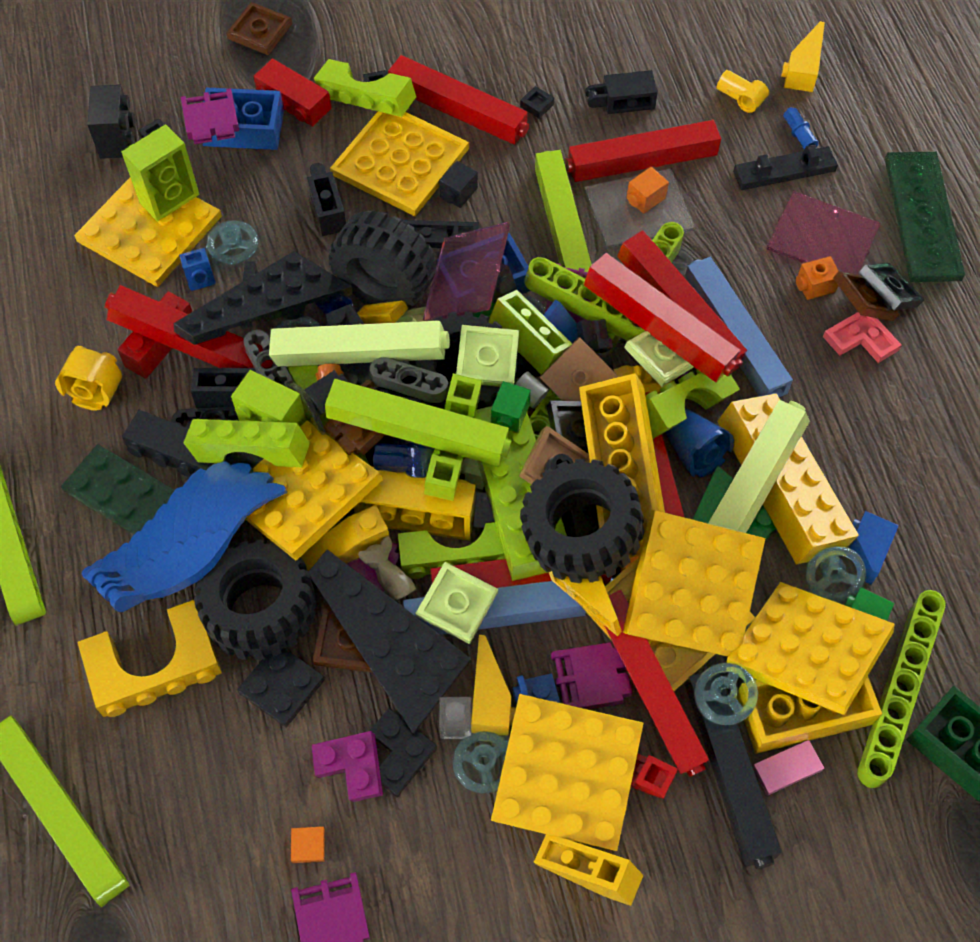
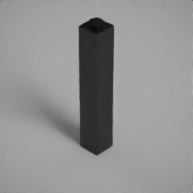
M719 669L689 676L685 685L744 866L755 865L756 869L772 866L775 864L774 859L782 852Z

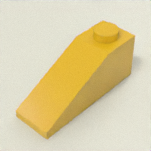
M820 21L791 52L789 62H784L781 77H785L784 88L813 92L819 71L825 22Z
M374 505L340 522L325 533L300 558L306 564L308 571L326 550H329L347 564L360 558L358 555L360 551H366L371 545L380 544L385 537L389 536V531L377 506Z
M552 571L549 572L551 580L616 636L622 632L601 576L598 577L599 581L589 582L588 578L582 579L581 583H574L570 581L568 576H566L565 580L554 577Z
M479 635L471 733L508 736L509 726L513 724L516 707H511V694L486 636Z
M546 834L534 860L536 865L597 894L629 906L632 905L644 876L628 859Z

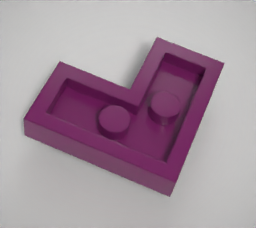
M372 731L312 745L316 777L322 778L345 772L348 798L351 802L383 796L376 739Z

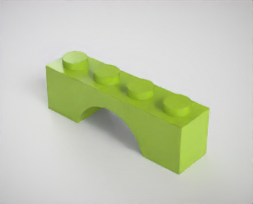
M328 59L314 77L315 84L329 91L330 100L399 117L404 115L416 98L412 80L409 77L389 73L376 81L360 82L354 80L349 63Z
M697 369V375L690 372L678 379L679 384H676L675 381L668 383L660 389V394L656 390L647 394L646 402L652 438L654 439L687 419L685 399L693 400L707 410L739 391L740 389L732 375L729 377L724 375L715 383Z
M453 374L445 410L474 418L480 397L482 380ZM435 449L425 480L424 494L454 501L464 457Z
M193 419L184 440V445L195 459L201 463H220L225 461L229 453L245 452L262 457L275 466L302 467L310 442L298 423Z
M495 522L485 523L480 537L474 543L462 548H449L440 545L430 536L427 530L398 533L402 571L411 579H420L431 574L430 568L442 567L444 562L453 566L506 559Z

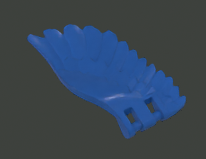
M224 461L212 465L207 470L200 468L189 477L183 487L175 489L168 503L163 504L158 509L153 520H148L142 530L137 531L132 536L129 543H124L117 551H112L103 559L97 560L91 566L86 567L82 571V575L93 587H96L102 597L110 602L117 612H124L145 600L162 598L176 593L199 581L215 567L227 549L231 538L248 515L269 501L286 494L287 490L283 485L271 483L274 478L269 473L254 472L249 464L237 463L230 465V463Z

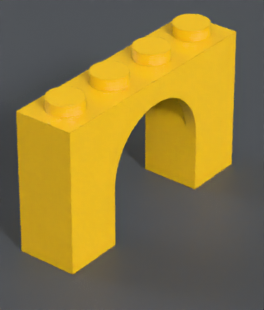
M194 600L167 609L176 638V650L170 663L156 674L141 677L125 672L121 665L115 641L108 631L77 642L95 707L103 717L119 716L130 707L151 704L157 697L165 694H178L189 685L197 682L199 684L207 683L215 679L216 675L222 674L212 641L198 616Z

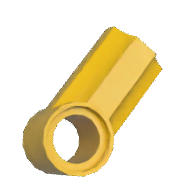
M728 70L722 74L716 88L736 99L739 107L747 113L754 112L769 95V89L762 81L754 80L749 82Z

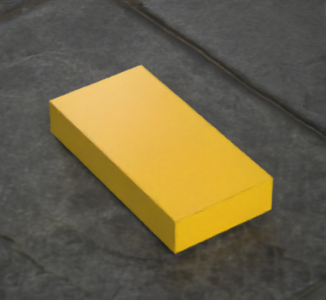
M402 300L364 305L357 314L365 324L396 323L408 310L405 301Z

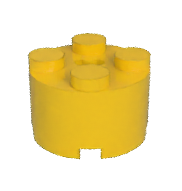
M76 346L57 376L55 385L61 395L65 396L67 393L73 398L71 401L73 404L89 410H101L102 406L105 405L107 407L122 379V373L115 364L117 359L112 354L107 352L99 353L83 346Z

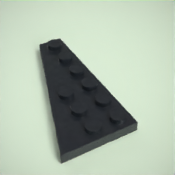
M293 251L175 322L174 332L193 345L224 336L226 335V330L238 326L246 329L252 327V322L264 319L268 322L303 311L306 305L319 301L322 305L331 302V297L340 294L343 297L352 295V286Z
M326 550L309 570L310 577L412 733L415 734L470 663L471 658L329 550Z

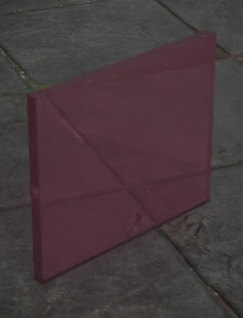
M793 191L782 216L778 219V225L766 249L801 263L831 256L839 271L858 275L866 255L870 253L869 248L880 222Z
M508 222L444 238L423 321H433V319L439 316L446 319L448 318V313L455 311L457 316L465 315V311L476 313L490 310L509 233L510 224Z

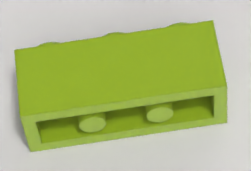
M518 290L497 299L489 318V323L497 322L502 326V329L519 330L517 351L542 375L572 343Z

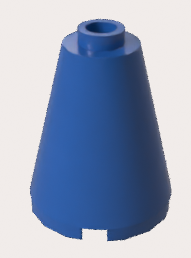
M685 408L687 419L666 431L665 435L687 472L695 477V474L699 477H705L713 473L717 466L720 467L725 462L723 455L727 450L731 453L735 440L733 435L726 429Z

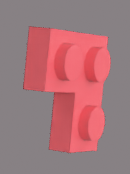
M859 312L829 328L823 335V338L839 356L861 344L877 363L898 352L902 346L878 318L862 316Z

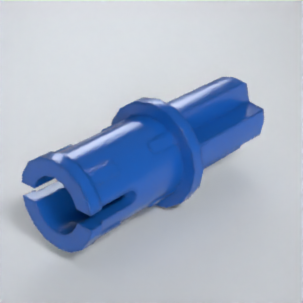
M788 108L783 116L792 129V136L797 137L804 149L810 145H816L817 148L819 141L811 132L809 122L804 121L796 108Z

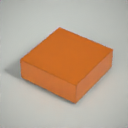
M324 827L291 828L292 863L325 862Z

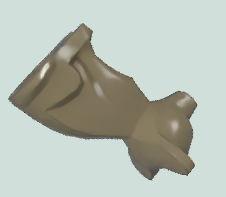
M387 536L380 544L371 545L366 551H360L358 555L370 568L375 569L377 580L385 594L397 601L414 591L416 586L410 577H407L399 567L388 560L389 552L392 549V541Z

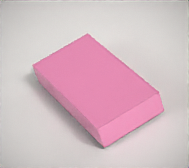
M809 740L752 766L767 796L815 775L824 769Z

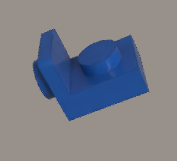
M205 248L179 255L191 291L216 283Z
M552 673L524 680L523 675L517 676L516 687H512L516 706L519 694L560 703Z

